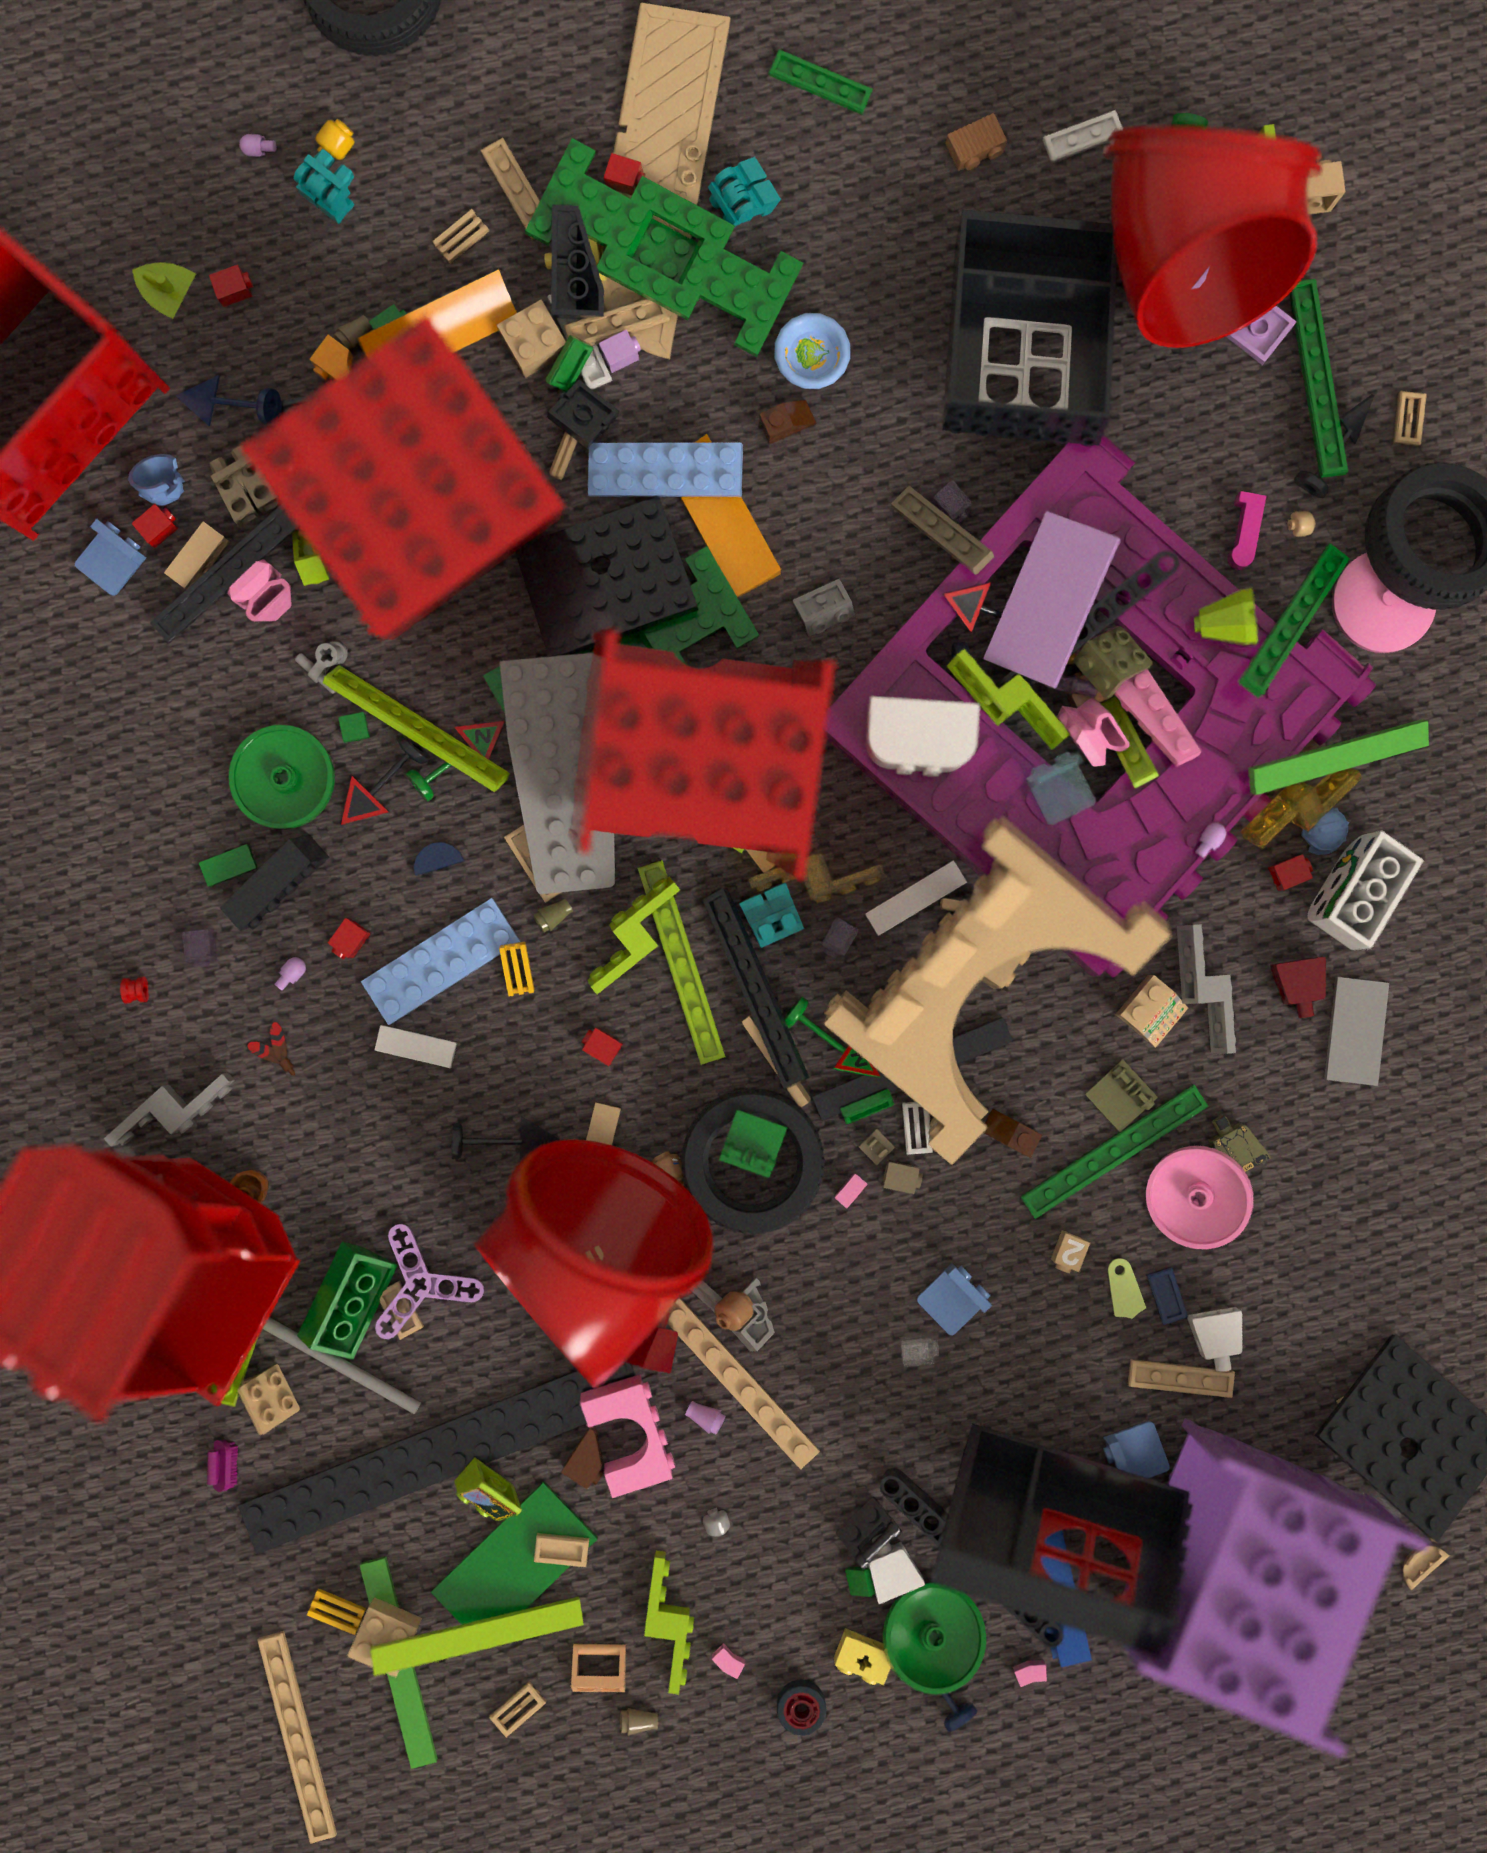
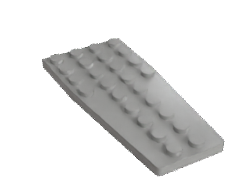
M593 653L500 661L508 743L536 890L539 894L610 888L615 884L614 833L592 831L590 854L580 853L568 837L569 828H572L574 783L577 776L581 744L580 735L581 728H583L587 696V678H589Z

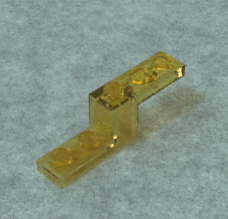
M1349 768L1326 775L1315 787L1304 782L1286 786L1241 831V834L1246 840L1263 848L1289 822L1309 831L1362 779V776L1358 770Z
M821 852L807 857L803 882L810 901L816 899L817 904L832 899L831 893L840 891L844 895L855 891L856 884L865 882V885L869 886L880 881L879 876L885 873L880 864L832 881ZM776 868L749 878L748 881L751 890L757 888L758 892L772 888L771 882L781 879L782 883H786L796 878L780 868Z

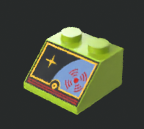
M474 1458L454 1480L458 1498L466 1504L472 1503L484 1517L490 1516L499 1521L518 1515L522 1511L514 1485L477 1458Z

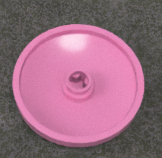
M1367 553L1354 559L1342 570L1333 588L1332 611L1339 629L1353 644L1371 652L1391 653L1409 647L1427 632L1436 613V610L1415 606L1393 594L1374 572Z
M1188 1146L1167 1154L1155 1166L1146 1187L1147 1208L1155 1225L1168 1238L1189 1248L1213 1249L1231 1242L1245 1229L1253 1209V1190L1243 1168L1227 1154L1210 1147Z

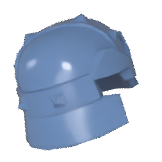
M169 454L149 456L138 462L129 472L128 480L130 485L139 492L138 496L149 501L151 504L159 506L168 505L178 500L184 492L182 482L185 481L176 470L178 468L176 458Z
M1315 805L1305 810L1299 817L1304 821L1301 835L1311 845L1308 850L1309 852L1317 855L1329 854L1337 850L1346 841L1349 822L1338 811V808Z

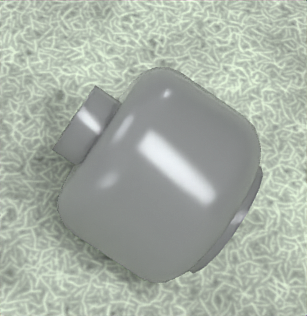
M717 1508L707 1511L708 1515L703 1517V1525L706 1532L710 1536L725 1534L730 1527L727 1513L724 1510L718 1511Z

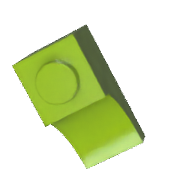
M301 529L295 530L292 533L294 563L304 586L319 584L329 580L327 564Z

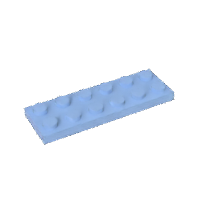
M593 443L589 447L588 495L597 497H742L743 444Z
M491 898L365 978L361 983L387 1024L391 1025L499 956L500 945L519 943L521 941L495 900Z

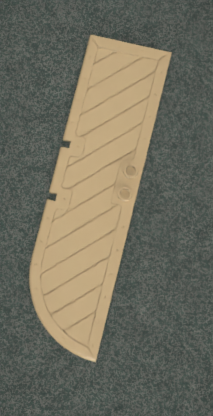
M640 3L618 124L621 127H627L626 133L617 132L613 153L641 162L643 172L646 174L645 178L698 205L731 19L726 16ZM619 192L630 199L632 197V195ZM653 215V219L692 239V235ZM609 278L602 281L604 287V312L646 299ZM667 310L670 321L630 333L629 335L630 337H636L642 350L658 357L670 359L678 315Z

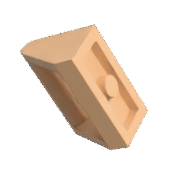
M573 1644L572 1691L625 1692L626 1644ZM579 1655H620L619 1676H579Z

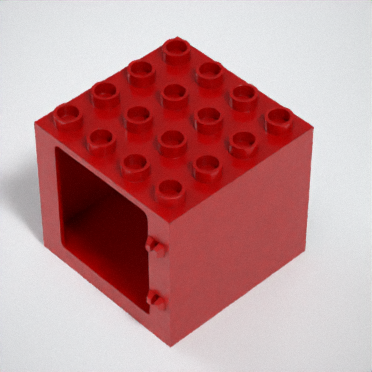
M428 314L241 447L247 458L363 614L360 621L363 624L368 623L369 626L372 625V627L367 629L368 632L379 635L383 639H396L507 559L518 549L560 520L564 508L560 499Z

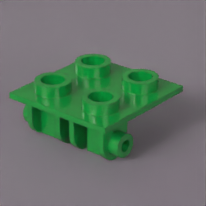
M737 1110L719 1160L769 1178L787 1127Z

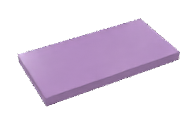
M1046 511L983 659L1056 689L1121 539Z

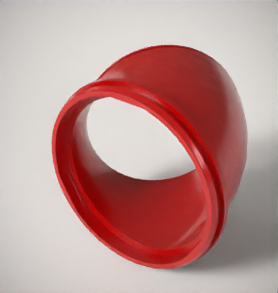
M1132 127L1112 131L1108 137L1110 145L1104 147L1103 157L1113 161L1111 217L1114 247L1120 277L1129 306L1139 330L1147 340L1163 347L1183 348L1198 346L1221 339L1243 329L1264 316L1296 287L1310 267L1317 245L1316 232L1311 223L1308 208L1309 178L1318 177L1322 172V165L1318 163V160L1321 159V154L1317 147L1285 138L1214 129ZM1209 268L1206 279L1202 283V285L1199 288L1192 289L1194 285L1197 283V281L1201 278V276L1205 273V271Z
M589 1140L555 1141L538 1147L529 1153L511 1174L506 1191L507 1206L492 1225L478 1238L479 1241L473 1242L476 1249L517 1301L594 1389L598 1387V1384H602L643 1343L668 1313L678 1297L694 1290L702 1282L711 1265L713 1253V1234L709 1220L694 1196L678 1180L659 1166L637 1154L613 1145ZM598 1245L603 1252L602 1261L594 1248ZM590 1250L594 1259L588 1257L585 1252Z

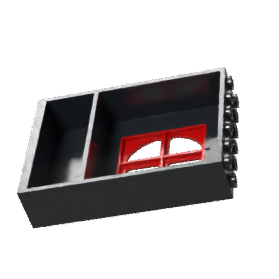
M972 1423L962 1455L931 1582L1159 1657L1163 1647H1169L1172 1630L1176 1631L1180 1615L1175 1613L1176 1607H1179L1182 1598V1591L1178 1590V1586L1182 1584L1185 1574V1568L1181 1567V1562H1185L1188 1547L1184 1546V1541H1187L1190 1532V1525L1186 1524V1521L1190 1519L1193 1504L1189 1503L1190 1491ZM1065 1529H1080L1086 1533L1084 1551L1081 1556L1046 1545L1045 1539L1049 1535ZM1102 1536L1115 1544L1128 1559L1131 1571L1094 1560L1093 1552L1096 1537ZM1047 1556L1077 1566L1080 1569L1077 1587L1053 1580L1042 1564V1557ZM1091 1572H1097L1122 1580L1128 1584V1590L1112 1599L1087 1591L1089 1575Z

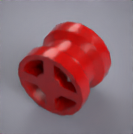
M138 977L136 980H131L130 978H123L121 980L120 993L124 1004L132 1003L134 1000L139 1002L148 1001L149 993L146 977Z

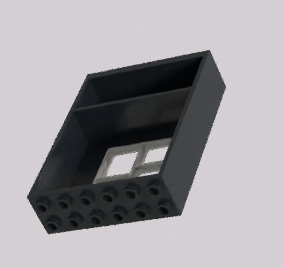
M962 209L955 246L942 431H950L954 434L972 433L978 436H1002L1006 439L1024 438L1031 441H1055L1059 444L1100 445L1110 419L1117 273V257L1111 223ZM1000 327L1020 330L1019 365L988 362L990 328ZM1034 331L1062 334L1064 337L1063 357L1033 356L1031 354L1032 333ZM1032 367L1058 369L1061 371V397L1056 405L1052 407L1037 406L1029 398V376ZM990 374L1016 377L1018 379L1016 398L1009 403L991 400L986 393V377Z

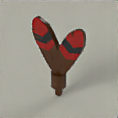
M274 1022L270 1029L272 1047L260 1042H250L247 1047L252 1054L279 1064L285 1072H289L293 1076L295 1075L294 1065L287 1058L284 1031L277 1022Z

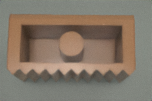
M992 113L949 133L945 144L958 171L964 168L972 170L980 164L981 160L988 157L990 160H993L1002 155L1007 139L995 114Z

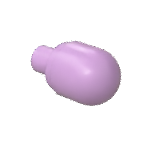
M246 134L239 142L241 151L247 156L261 157V155H265L262 151H276L275 141L266 140L264 136L258 134Z
M1219 823L1208 825L1200 836L1199 841L1202 844L1196 853L1205 858L1210 849L1215 851L1216 848H1219L1226 837L1224 826Z
M298 957L290 958L282 966L279 972L282 976L274 985L283 991L289 982L292 984L295 981L297 982L306 970L305 962Z

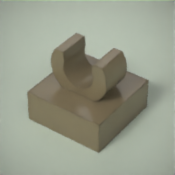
M877 1128L858 1146L876 1165L895 1148Z

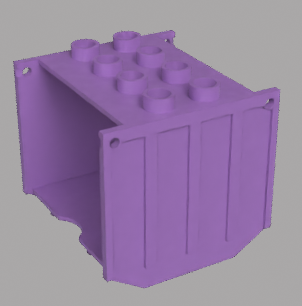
M1185 1418L1182 1427L1188 1434L1167 1485L1190 1491L1189 1503L1193 1504L1191 1517L1186 1521V1524L1190 1525L1188 1539L1184 1541V1546L1188 1547L1185 1562H1181V1567L1185 1568V1574L1182 1584L1178 1586V1590L1182 1591V1598L1179 1607H1176L1175 1613L1180 1615L1176 1631L1172 1630L1169 1647L1164 1646L1159 1657L1127 1646L1124 1647L1138 1672L1343 1757L1346 1747L1340 1744V1739L1326 1723L1398 1542H1403L1426 1552L1429 1543L1373 1496L1366 1493L1361 1495L1328 1477L1312 1472L1227 1435L1197 1426L1193 1421ZM1126 1584L1123 1593L1128 1590V1584Z

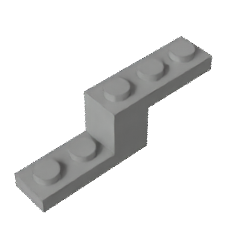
M1202 924L1177 926L1182 1004L1207 1003L1211 1053H1236L1231 976H1205Z
M229 1073L221 1074L188 1105L170 1085L161 1086L108 1134L104 1140L110 1146L118 1145L119 1143L123 1146L134 1137L132 1132L138 1126L143 1128L153 1120L151 1114L170 1134L177 1132L182 1134L194 1124L191 1120L197 1114L202 1116L213 1107L211 1102L217 1096L221 1099L232 1090L230 1084L235 1080Z

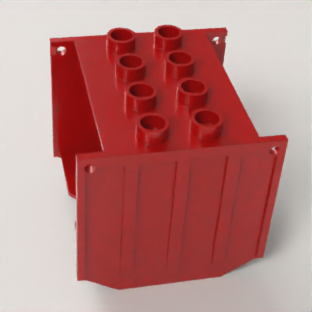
M0 229V344L7 339L48 292L103 339L0 453V521L34 541L39 534L32 527L149 399L154 391L158 388L166 394L170 387L102 318Z
M593 632L592 640H595L589 678H587V696L583 728H581L580 735L581 744L577 776L574 783L572 828H569L568 837L579 852L590 854L592 831L650 837L654 833L693 837L698 844L767 852V861L789 875L794 876V878L804 879L834 662L793 660L792 668L721 659L713 666L699 669L685 665L670 651L616 644L617 632Z
M78 1146L33 1149L23 1147L0 1187V1364L11 1368L22 1366L33 1374L30 1385L34 1390L51 1398L58 1399L63 1396L97 1421H104L107 1415L106 1411L114 1401L196 1392L213 1405L218 1406L223 1401L301 1260L296 1257L276 1212L193 1158L169 1159L164 1155H118L112 1150L84 1151ZM214 1384L217 1386L216 1393L212 1391V1386Z

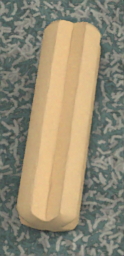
M566 432L549 471L552 477L560 480L565 474L577 441Z

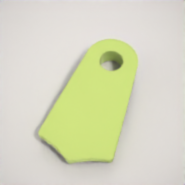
M1117 1258L1111 1261L1108 1266V1276L1114 1315L1116 1317L1133 1319L1138 1313L1146 1309L1130 1263L1125 1259ZM1119 1265L1124 1267L1122 1274L1115 1273V1268Z

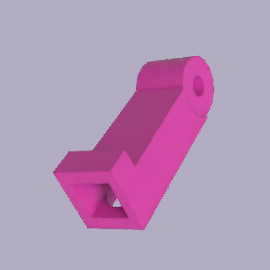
M1241 491L1235 498L1234 506L1241 507L1234 549L1228 555V563L1233 569L1242 570L1254 560L1265 507V495Z

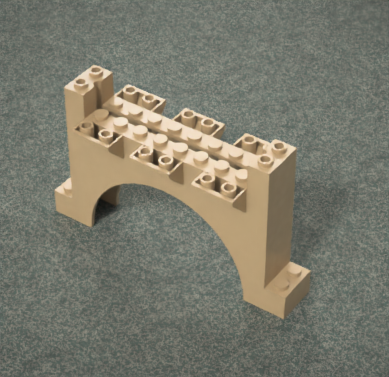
M1003 816L999 821L994 819L984 830L985 834L983 837L985 842L983 847L997 858L991 865L993 869L988 876L983 874L975 882L974 895L968 902L965 899L952 915L947 913L940 921V927L935 934L930 932L921 943L923 946L920 949L921 953L915 960L912 957L905 964L901 972L897 969L887 980L889 983L884 990L878 989L870 999L872 1001L868 1006L870 1009L865 1007L846 990L841 996L836 994L828 1003V1009L825 1011L827 1017L824 1024L934 1116L929 1124L931 1129L928 1132V1145L951 1165L987 1129V1126L981 1119L988 1113V1110L977 1100L965 1083L958 1068L953 1047L955 1019L962 1003L973 987L988 972L1003 962L1027 952L1049 948H1070L1091 952L1110 959L1134 975L1171 936L1168 922L1144 901L1139 906L1133 905L1125 915L1127 919H1122Z

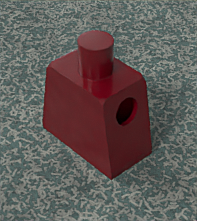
M1325 957L1271 964L1270 968L1282 1003L1286 1005L1296 1004L1298 1018L1314 1016L1312 1001L1322 1000L1326 997Z
M668 1312L652 1333L624 1362L644 1369L665 1373L671 1372L678 1338L677 1331L666 1328L671 1313Z

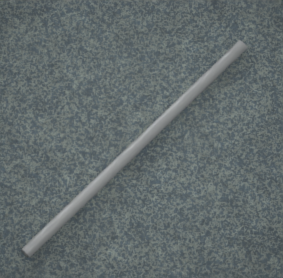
M270 1317L268 1318L263 1327L267 1332L413 1414L417 1412L421 1402L339 1356L309 1349L297 1336V1332Z

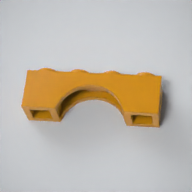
M327 335L309 360L314 365L313 371L324 380L329 377L334 381L352 368L354 357L349 349L330 335Z

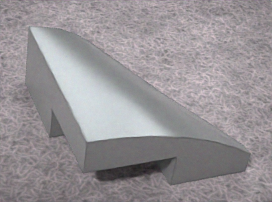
M754 1278L739 1291L745 1293L753 1303V1316L741 1329L732 1331L749 1351H758L775 1333L772 1322L767 1317L768 1308L766 1301L763 1302L756 1286L761 1285L757 1278Z

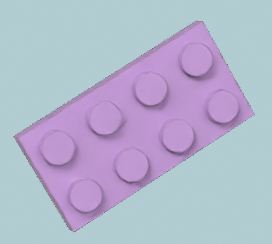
M1209 268L1205 271V273L1201 276V278L1197 281V283L1194 285L1192 289L1199 288L1202 285V283L1206 279ZM1275 306L1258 320L1226 337L1263 365L1295 325L1296 321Z

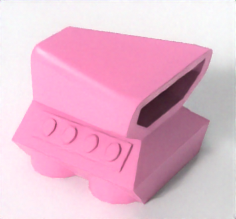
M265 559L256 561L229 587L230 589L227 593L233 602L241 608L247 609V617L254 622L276 621L291 607L289 583L281 579V573Z
M1090 698L1077 708L1062 706L1057 715L1058 720L1063 723L1070 733L1069 736L1092 766L1105 765L1106 748L1121 752L1130 746L1112 715L1095 698Z

